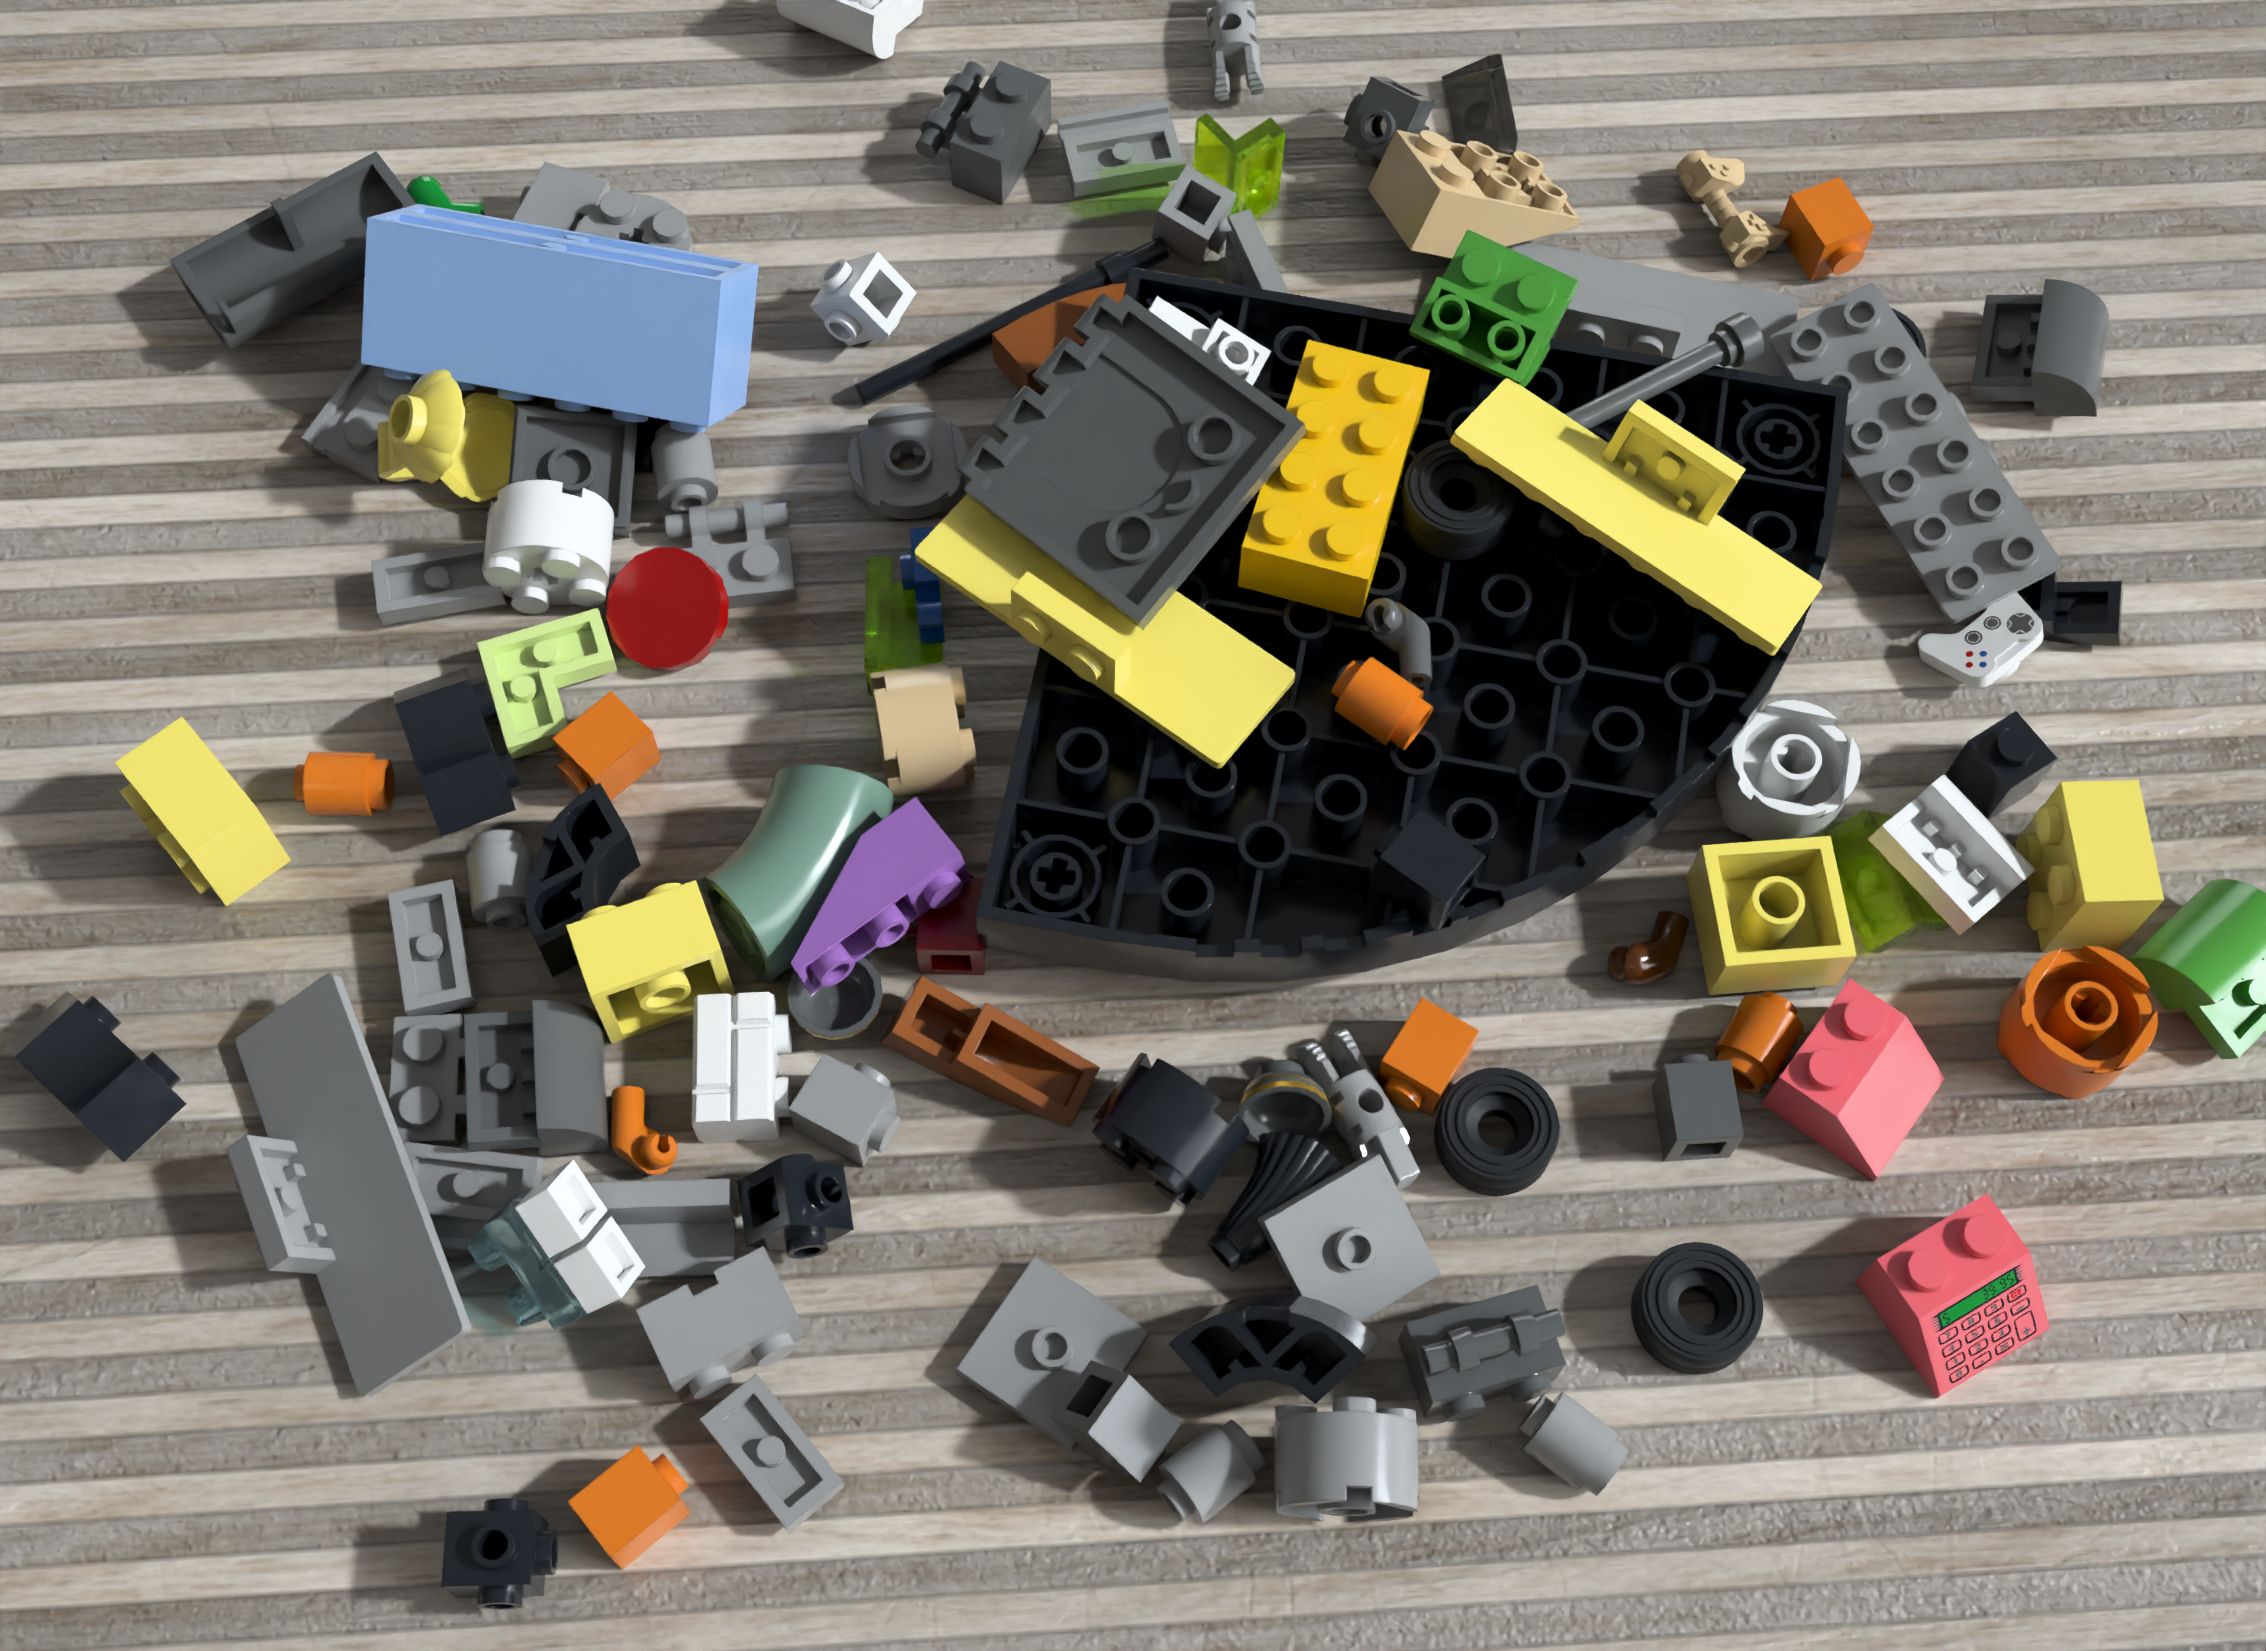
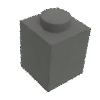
M1687 1054L1673 1058L1669 1061V1064H1664L1651 1086L1663 1161L1729 1158L1744 1138L1731 1060L1709 1061L1708 1056L1703 1054Z
M1092 1360L1050 1416L1060 1428L1102 1467L1139 1483L1149 1469L1154 1467L1163 1457L1166 1445L1181 1425L1130 1374Z

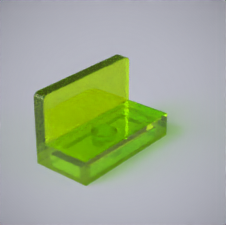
M1206 113L1196 119L1193 168L1237 194L1231 214L1250 209L1254 219L1257 220L1278 206L1286 132L1270 117L1234 140Z
M867 557L864 669L868 695L874 696L871 691L870 673L943 662V643L920 645L915 590H903L902 582H895L892 557ZM940 583L942 615L944 625V588L943 584Z
M1863 809L1822 836H1831L1847 913L1867 952L1880 954L1921 929L1943 931L1950 927L1868 840L1893 815Z

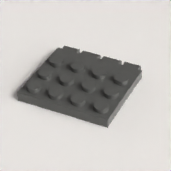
M1101 293L1073 326L1074 331L1086 343L1081 347L1070 338L1064 337L1032 375L1046 391L1039 395L1033 389L1024 385L992 423V426L1006 439L1000 445L988 435L983 434L955 469L969 481L964 488L969 498L1128 620L1144 630L1307 431L1304 422L1126 294L1117 303L1109 296Z

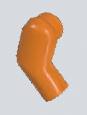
M621 1086L612 1090L610 1144L613 1152L639 1173L645 1175L665 1173L677 1158V1143L668 1133L663 1137L645 1124V1090L636 1086Z

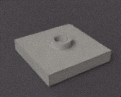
M1371 1152L1257 1219L1295 1294L1332 1305L1351 1315L1359 1322L1441 1274L1379 1153Z
M1035 1256L960 1362L956 1371L957 1375L1072 1452L1077 1443L1050 1416L1091 1360L1126 1372L1148 1339L1149 1331Z

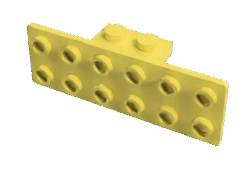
M1506 378L1455 430L1450 439V442L1466 453L1472 461L1495 472L1519 488L1526 497L1540 502L1573 524L1580 533L1594 538L1627 560L1633 568L1650 575L1680 595L1687 604L1704 611L1734 631L1744 642L1758 647L1769 655L1776 654L1822 588V584L1717 515L1746 469L1639 399L1628 410L1611 441L1607 443L1515 381Z
M967 494L915 549V558L918 563L1014 628L1030 643L1041 647L1070 667L1079 677L1099 687L1214 768L1219 769L1223 767L1294 683L1295 672L1293 669L1177 591H1175L1144 630L1140 629L969 498Z

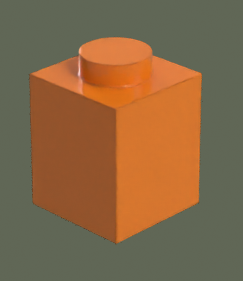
M1837 177L1791 194L1777 229L1790 232L1784 242L1810 281L1831 273L1841 275L1856 267L1864 257V251L1875 227L1842 179Z
M612 691L552 738L561 762L556 765V770L566 784L578 795L601 783L610 801H612L662 760L653 731Z
M1421 997L1381 1061L1376 1078L1378 1084L1383 1087V1091L1388 1099L1399 1107L1413 1112L1420 1109L1433 1116L1469 1058L1479 1030Z
M636 1445L568 1501L607 1554L622 1570L690 1514V1511L678 1496L689 1485L663 1453L651 1462L639 1445Z

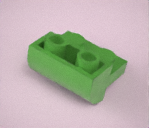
M1467 229L1443 277L1437 276L1409 333L1410 336L1503 380L1509 378L1525 387L1534 377L1550 350V340L1578 289V280Z
M2217 879L2209 881L2143 944L2128 961L2144 975L2151 991L2166 1010L2183 1008L2221 1059L2239 1058L2266 1031V893L2250 884L2237 880Z

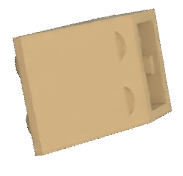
M1396 130L1368 187L1373 198L1411 251L1453 258L1467 229L1507 247L1577 228L1582 220L1567 202L1568 196L1566 192L1552 183L1543 171V163L1536 157L1522 151H1515L1513 155L1495 152L1489 146L1478 141H1468L1466 145L1450 142L1443 136L1429 130H1422L1420 134Z

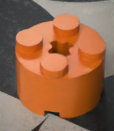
M2084 945L2082 949L2068 950L2060 948L2044 955L2008 995L1999 1018L1997 1046L2000 1053L2009 1059L2014 1067L2033 1084L2072 1100L2085 1098L2088 1094L2098 1092L2112 1084L2148 1049L2158 1027L2157 1010L2153 1013L2147 994L2151 988L2144 975L2123 956L2100 946Z

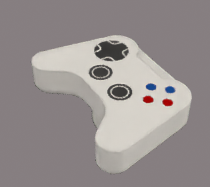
M2016 592L1988 606L1980 617L1958 633H1929L1923 635L1918 642L1920 659L1971 688H1985L1996 680H2002L2011 676L2019 667L2020 661L2039 647L2044 637L2043 624L2037 614Z

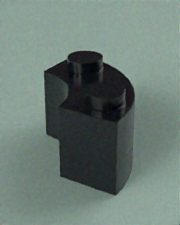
M466 667L394 692V705L413 755L418 778L441 836L516 810L511 791L522 788V784L510 752L508 751L500 755L497 752L486 720L498 715L485 680L473 684Z
M601 783L591 787L571 801L551 822L542 836L544 843L535 860L532 873L527 875L525 900L527 918L533 937L552 977L579 964L566 925L580 921L587 912L595 908L608 905L621 880L641 866L630 834Z
M66 991L4 1048L120 1160L125 1162L187 1104L172 1090L181 1079L154 1052H151L142 1060L116 1037L112 1031L121 1022L93 995L82 1004L77 998Z
M1264 1293L1231 1300L1213 1308L1195 1320L1168 1345L1216 1397L1239 1383L1269 1380L1294 1387L1316 1404L1368 1356L1379 1339L1358 1320L1332 1305L1301 1295Z

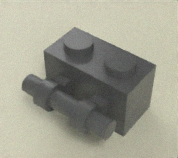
M971 61L966 63L961 73H956L949 79L943 90L945 98L938 109L931 110L925 117L920 127L922 135L916 142L915 147L919 154L929 159L934 158L941 147L950 150L952 186L1003 205L1051 126V80L999 61L984 87L980 88L979 85L986 73L982 66ZM962 112H967L961 124H957L956 122Z
M1538 1285L1408 1321L1405 1323L1398 1339L1424 1418L1444 1413L1447 1422H1455L1475 1416L1486 1410L1484 1401L1510 1394L1513 1403L1528 1401L1547 1394L1552 1390L1550 1382L1556 1380L1566 1365L1557 1337L1565 1335L1563 1319L1557 1308L1546 1310Z

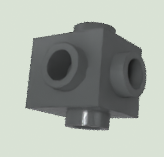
M1371 76L1363 95L1357 94L1349 105L1344 119V124L1349 127L1343 141L1358 148L1355 155L1356 158L1378 168L1396 130L1420 134L1422 130H1429V127L1425 126V122L1435 100L1388 77Z

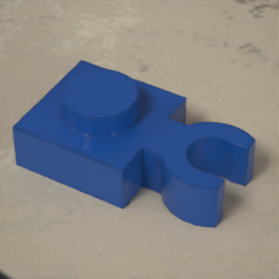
M934 527L909 529L911 553L900 554L903 590H915L920 645L945 643L939 576L918 563L915 558L916 547L931 533Z

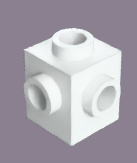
M878 252L848 261L840 259L830 265L822 274L819 280V285L822 288L809 307L824 321L825 327L831 335L851 346L871 340L881 341L889 336L897 327L901 316L917 292Z

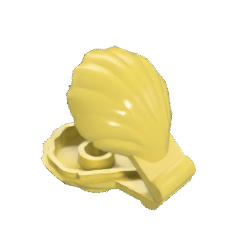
M433 370L422 375L413 385L408 395L402 394L394 401L390 410L389 420L377 424L378 476L393 482L419 479L422 482L426 481L431 484L440 479L459 497H467L477 503L488 502L493 498H497L498 491L504 486L509 485L515 416L513 402L500 398L497 395L477 392L462 400V392L459 385L451 377L448 370Z

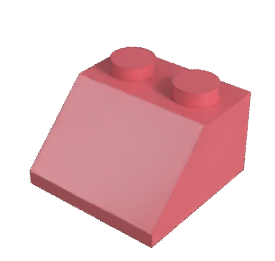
M1849 979L1761 1104L1874 1182L1945 1077L1907 1016L1852 979Z

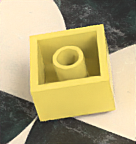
M180 717L114 762L130 783L119 792L162 848L176 862V865L199 894H202L211 887L227 907L291 861L257 807L183 717Z
M2139 780L2060 782L2017 838L2015 849L2036 869L2027 877L2030 894L2027 899L2026 911L2029 926L2032 930H2037L2041 953L2063 948L2062 950L2082 949L2084 945L2100 946L2111 951H2117L2164 901Z
M1831 836L1701 846L1686 879L1708 994L1718 995L1837 985L1857 955Z
M696 880L683 885L680 883L660 885L649 891L643 899L620 907L606 905L587 912L580 921L566 925L588 992L612 1044L693 1015V1001L697 995L730 994L731 996H736L719 942Z

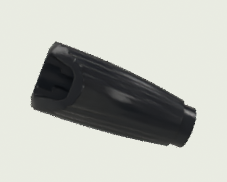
M1287 1132L1262 1133L1259 1135L1257 1158L1253 1174L1236 1202L1216 1227L1215 1234L1207 1240L1209 1248L1220 1262L1232 1272H1235L1242 1264L1248 1265L1272 1249L1257 1219L1342 1170L1344 1166L1314 1136Z

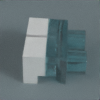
M574 1160L553 1171L543 1182L525 1193H518L510 1197L468 1244L469 1252L481 1269L492 1272L508 1263L519 1278L520 1282L510 1289L506 1294L507 1307L520 1326H527L547 1319L552 1328L556 1329L619 1300L646 1267L612 1216L598 1223L607 1212V1209Z

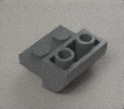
M2045 279L2043 294L1986 295L1971 385L1973 401H2034L2035 416L2097 417L2110 324L2109 312L2105 303L2094 292L2083 286L2055 279Z
M532 1000V1010L464 1014L467 1144L469 1152L539 1147L540 1155L609 1151L603 1023L597 1011L587 1006L567 1001Z

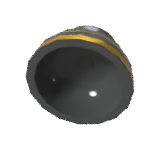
M863 957L855 963L852 972L844 980L830 987L823 986L812 995L808 993L794 971L787 989L789 1009L802 1029L815 1038L838 1041L851 1039L867 1030L878 1016L883 991L880 975L873 964Z
M1288 1060L1271 1061L1261 1066L1256 1071L1254 1080L1250 1081L1241 1093L1236 1114L1245 1122L1250 1130L1246 1139L1255 1145H1258L1259 1135L1268 1132L1296 1133L1314 1136L1319 1139L1330 1127L1332 1118L1330 1103L1322 1087L1307 1075L1301 1065Z

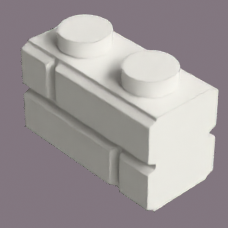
M769 992L738 993L736 996H731L730 994H706L694 997L692 1126L699 1142L724 1143L735 1142L736 1140H776L779 1138V1117H791L788 1109L792 1104L790 1077H779V1054H791L792 1050L790 1014H779L774 994Z

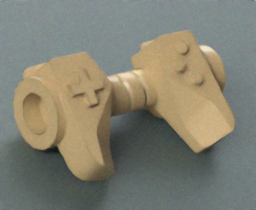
M1696 150L1686 155L1678 163L1676 171L1680 176L1681 184L1693 202L1705 203L1723 230L1719 237L1722 240L1724 250L1735 267L1743 268L1754 264L1767 251L1776 250L1790 234L1789 231L1771 226L1750 210L1738 213L1729 197H1727L1728 193L1740 188L1745 181L1744 163L1739 159L1713 158L1708 156L1704 150Z

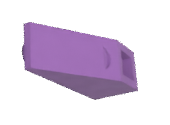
M916 797L860 836L792 959L791 965L810 995L823 986L830 987L844 980L852 972L856 962L877 947H887L898 941L906 933L910 923L931 908L938 909L952 902L961 892L963 885L971 880L961 852Z

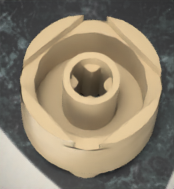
M946 662L870 673L872 695L875 696L877 709L874 713L885 781H887V787L892 791L893 797L899 798L964 788L965 780L975 778L974 766H977L972 729L959 730L958 719L965 718L964 704L967 703L961 666L948 668Z

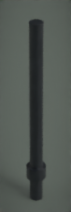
M1158 237L1123 255L1116 251L1097 260L1094 269L855 384L856 391L863 404L867 406L992 345V333L1024 315L1082 291L1111 284L1127 283L1130 267L1148 269L1168 259L1167 247L1163 240Z

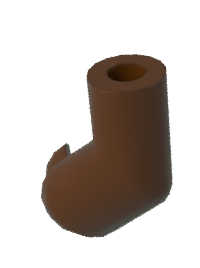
M1674 911L1659 912L1650 940L1632 944L1630 947L1618 946L1611 951L1607 966L1611 977L1617 981L1627 980L1631 985H1644L1667 978L1676 968L1689 920L1684 915Z

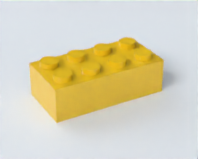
M1312 340L1307 341L1286 407L1288 412L1304 422L1307 433L1260 488L1242 545L1238 578L1239 587L1361 618L1422 412L1430 370Z

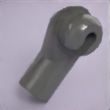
M1389 598L1374 600L1368 606L1365 613V621L1370 627L1371 633L1377 640L1399 655V675L1417 688L1429 685L1432 682V664L1428 625L1402 604L1394 602Z

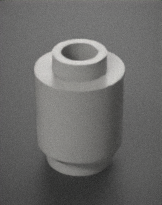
M670 422L661 426L656 431L655 440L651 445V457L659 503L679 514L689 513L688 509L692 506L709 505L718 495L709 438L703 432L688 433L670 428Z
M501 829L481 833L471 840V851L466 855L472 917L481 923L487 924L488 928L496 931H508L519 928L527 921L525 903L527 875L531 874L533 870L531 849L523 843L522 835L516 831Z
M1561 1392L1553 1402L1546 1396L1541 1395L1518 1428L1528 1436L1522 1446V1450L1574 1489L1579 1490L1583 1486L1595 1496L1610 1482L1629 1451L1616 1441L1618 1433L1564 1392Z
M1229 1420L1220 1428L1216 1425H1211L1159 1466V1470L1164 1481L1157 1486V1490L1168 1508L1180 1521H1184L1191 1515L1198 1523L1204 1524L1256 1482L1254 1474L1265 1466V1461L1259 1449L1243 1428L1235 1421Z

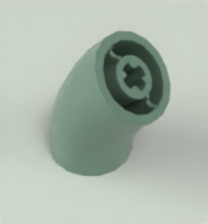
M817 764L793 765L780 769L773 776L768 798L750 834L735 853L701 880L704 896L721 930L744 962L760 978L768 983L792 966V959L860 836L891 814L894 802L893 793L882 782L863 773L833 766Z

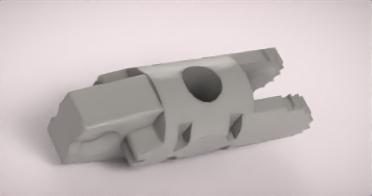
M1217 0L1215 7L1206 9L1215 98L1219 101L1229 100L1231 91L1230 77L1242 75L1246 77L1247 87L1250 89L1251 95L1262 94L1264 92L1260 48L1257 41L1254 1Z
M1343 1029L1330 1035L1331 1039L1329 1040V1048L1331 1049L1334 1061L1338 1064L1337 1067L1343 1076L1342 1079L1339 1078L1330 1060L1325 1057V1052L1321 1050V1046H1317V1043L1313 1044L1311 1042L1295 1049V1055L1299 1064L1305 1069L1307 1075L1315 1080L1325 1091L1332 1111L1331 1120L1342 1139L1346 1142L1353 1158L1357 1161L1371 1152L1379 1153L1398 1190L1400 1191L1410 1186L1420 1173L1409 1149L1410 1144H1412L1411 1139L1350 1032L1347 1029Z

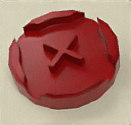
M656 547L636 555L618 572L608 593L606 618L613 641L628 658L654 670L680 671L700 663L711 653L708 650L714 645L716 639H721L728 623L729 598L722 577L704 559L681 548Z

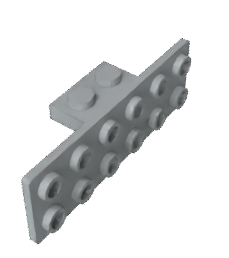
M1527 241L1507 246V248L1578 280V289L1552 336L1554 339L1675 359L1707 343L1709 335L1714 332L1715 326L1719 322L1743 312L1751 316L1759 326L1764 339V352L1760 357L1740 367L1729 365L1725 368L1787 378L1788 373L1770 347V336L1796 322L1799 308V299L1797 297Z
M1868 283L1770 336V347L1791 379L1849 388L1842 458L1951 624H1956L2059 570L2061 559L1999 469L1998 461L1992 448L1984 439L1978 438L1967 421L1965 410L1959 399L1952 392H1947L1874 283Z
M327 973L236 1038L235 1044L268 1137L245 1135L226 1149L235 1173L236 1187L244 1199L256 1234V1245L265 1260L268 1271L311 1273L317 1275L357 1392L361 1396H373L467 1335L471 1330V1324L340 975Z

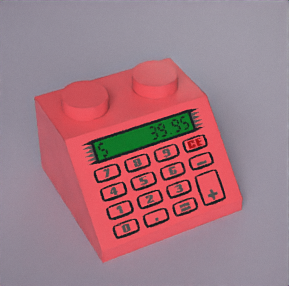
M1988 1193L1879 1257L1855 1281L1936 1399L2050 1329L2030 1251Z

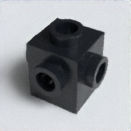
M791 1154L778 1158L737 1181L746 1247L761 1248L764 1246L766 1249L786 1250L789 1258H810L825 1253L828 1250L827 1243L854 1230L844 1165L815 1162L814 1156L811 1154Z
M490 1499L484 1502V1511L447 1512L441 1587L456 1598H478L477 1607L482 1609L508 1610L521 1608L522 1597L544 1596L545 1575H554L558 1563L556 1530H548V1522L535 1509L528 1510L529 1502L521 1499Z

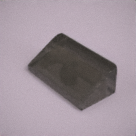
M1501 53L1489 55L1442 76L1441 84L1452 142L1466 145L1468 141H1478L1489 146L1495 152L1513 155L1517 148L1518 134Z

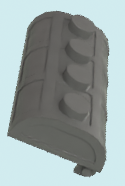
M377 151L284 200L279 197L270 202L271 207L170 259V262L204 318L229 351H232L243 345L244 342L292 316L299 315L308 310L309 307L355 282L364 280L367 218L416 205V202Z

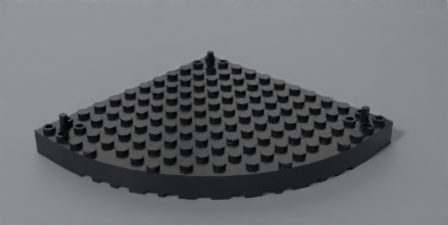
M1130 267L1124 296L1126 294L1146 309L1150 307L1158 296L1209 329L1219 318L1270 350L1271 352L1253 386L1284 409L1287 407L1307 341L1312 340L1430 370L1422 412L1361 618L1238 586L1242 545L1259 491L1176 590L1295 672L1294 683L1223 767L1219 769L1212 767L1099 687L1079 677L1070 667L1040 647L976 914L978 942L983 943V948L1104 971L1191 982H1283L1365 972L1445 952L1532 917L1593 883L1655 837L1711 781L1725 762L1732 745L1762 708L1801 633L1811 604L1776 654L1769 655L1758 647L1744 642L1734 631L1704 611L1687 604L1680 595L1650 575L1633 568L1627 560L1594 538L1580 533L1573 524L1540 502L1526 497L1519 488H1517V500L1508 531L1492 550L1468 560H1448L1433 556L1419 548L1408 537L1402 526L1399 515V499L1405 472L1411 461L1423 449L1436 442L1451 439L1455 430L1497 388L1503 379L1410 336L1409 330L1417 315ZM1551 338L1550 350L1534 377L1524 388L1565 414L1673 359ZM1713 366L1644 401L1645 404L1746 469L1717 515L1819 581L1828 557L1839 495L1849 388ZM1628 410L1594 426L1589 431L1609 443ZM1449 489L1440 495L1444 505L1452 510H1467L1475 504L1473 497L1462 489ZM1379 598H1389L1394 602L1402 604L1424 620L1430 631L1432 682L1419 689L1424 692L1422 699L1434 708L1420 732L1405 750L1392 742L1385 746L1335 711L1339 698L1332 693V689L1340 675L1353 660L1362 666L1370 657H1373L1399 675V655L1377 640L1365 621L1366 609L1374 600ZM1419 809L1486 855L1477 884L1438 931L1373 885L1379 859L1373 856V853L1379 841L1393 824L1398 823L1405 827Z

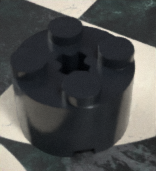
M1139 1053L1092 1118V1122L1095 1125L1092 1133L1103 1142L1099 1147L1103 1153L1129 1171H1132L1138 1162L1145 1166L1147 1171L1157 1179L1154 1187L1168 1199L1183 1208H1187L1193 1198L1199 1200L1204 1198L1250 1133V1130L1237 1114L1227 1124L1215 1113L1217 1106L1221 1102L1217 1096L1181 1070L1159 1058L1151 1067L1146 1053Z

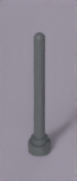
M1743 312L1737 313L1719 322L1715 326L1714 332L1709 335L1707 343L1565 413V415L1589 430L1630 409L1638 399L1644 402L1717 364L1723 367L1729 365L1740 367L1763 354L1764 339L1761 330L1751 316Z

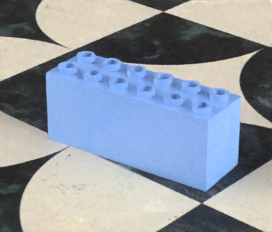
M423 204L408 206L367 218L361 364L383 367V375L401 380H415L420 378V374L424 375L433 370L446 369L457 382L460 390H474L477 388V385L497 388V396L503 399L529 401L533 400L535 395L555 399L554 406L562 410L581 412L589 411L591 406L611 409L612 417L622 421L645 422L648 421L649 417L670 420V428L688 433L705 432L706 427L725 420L726 416L746 405L759 264Z

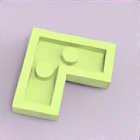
M598 608L477 643L505 743L512 759L555 747L552 738L568 726L558 688L618 671Z

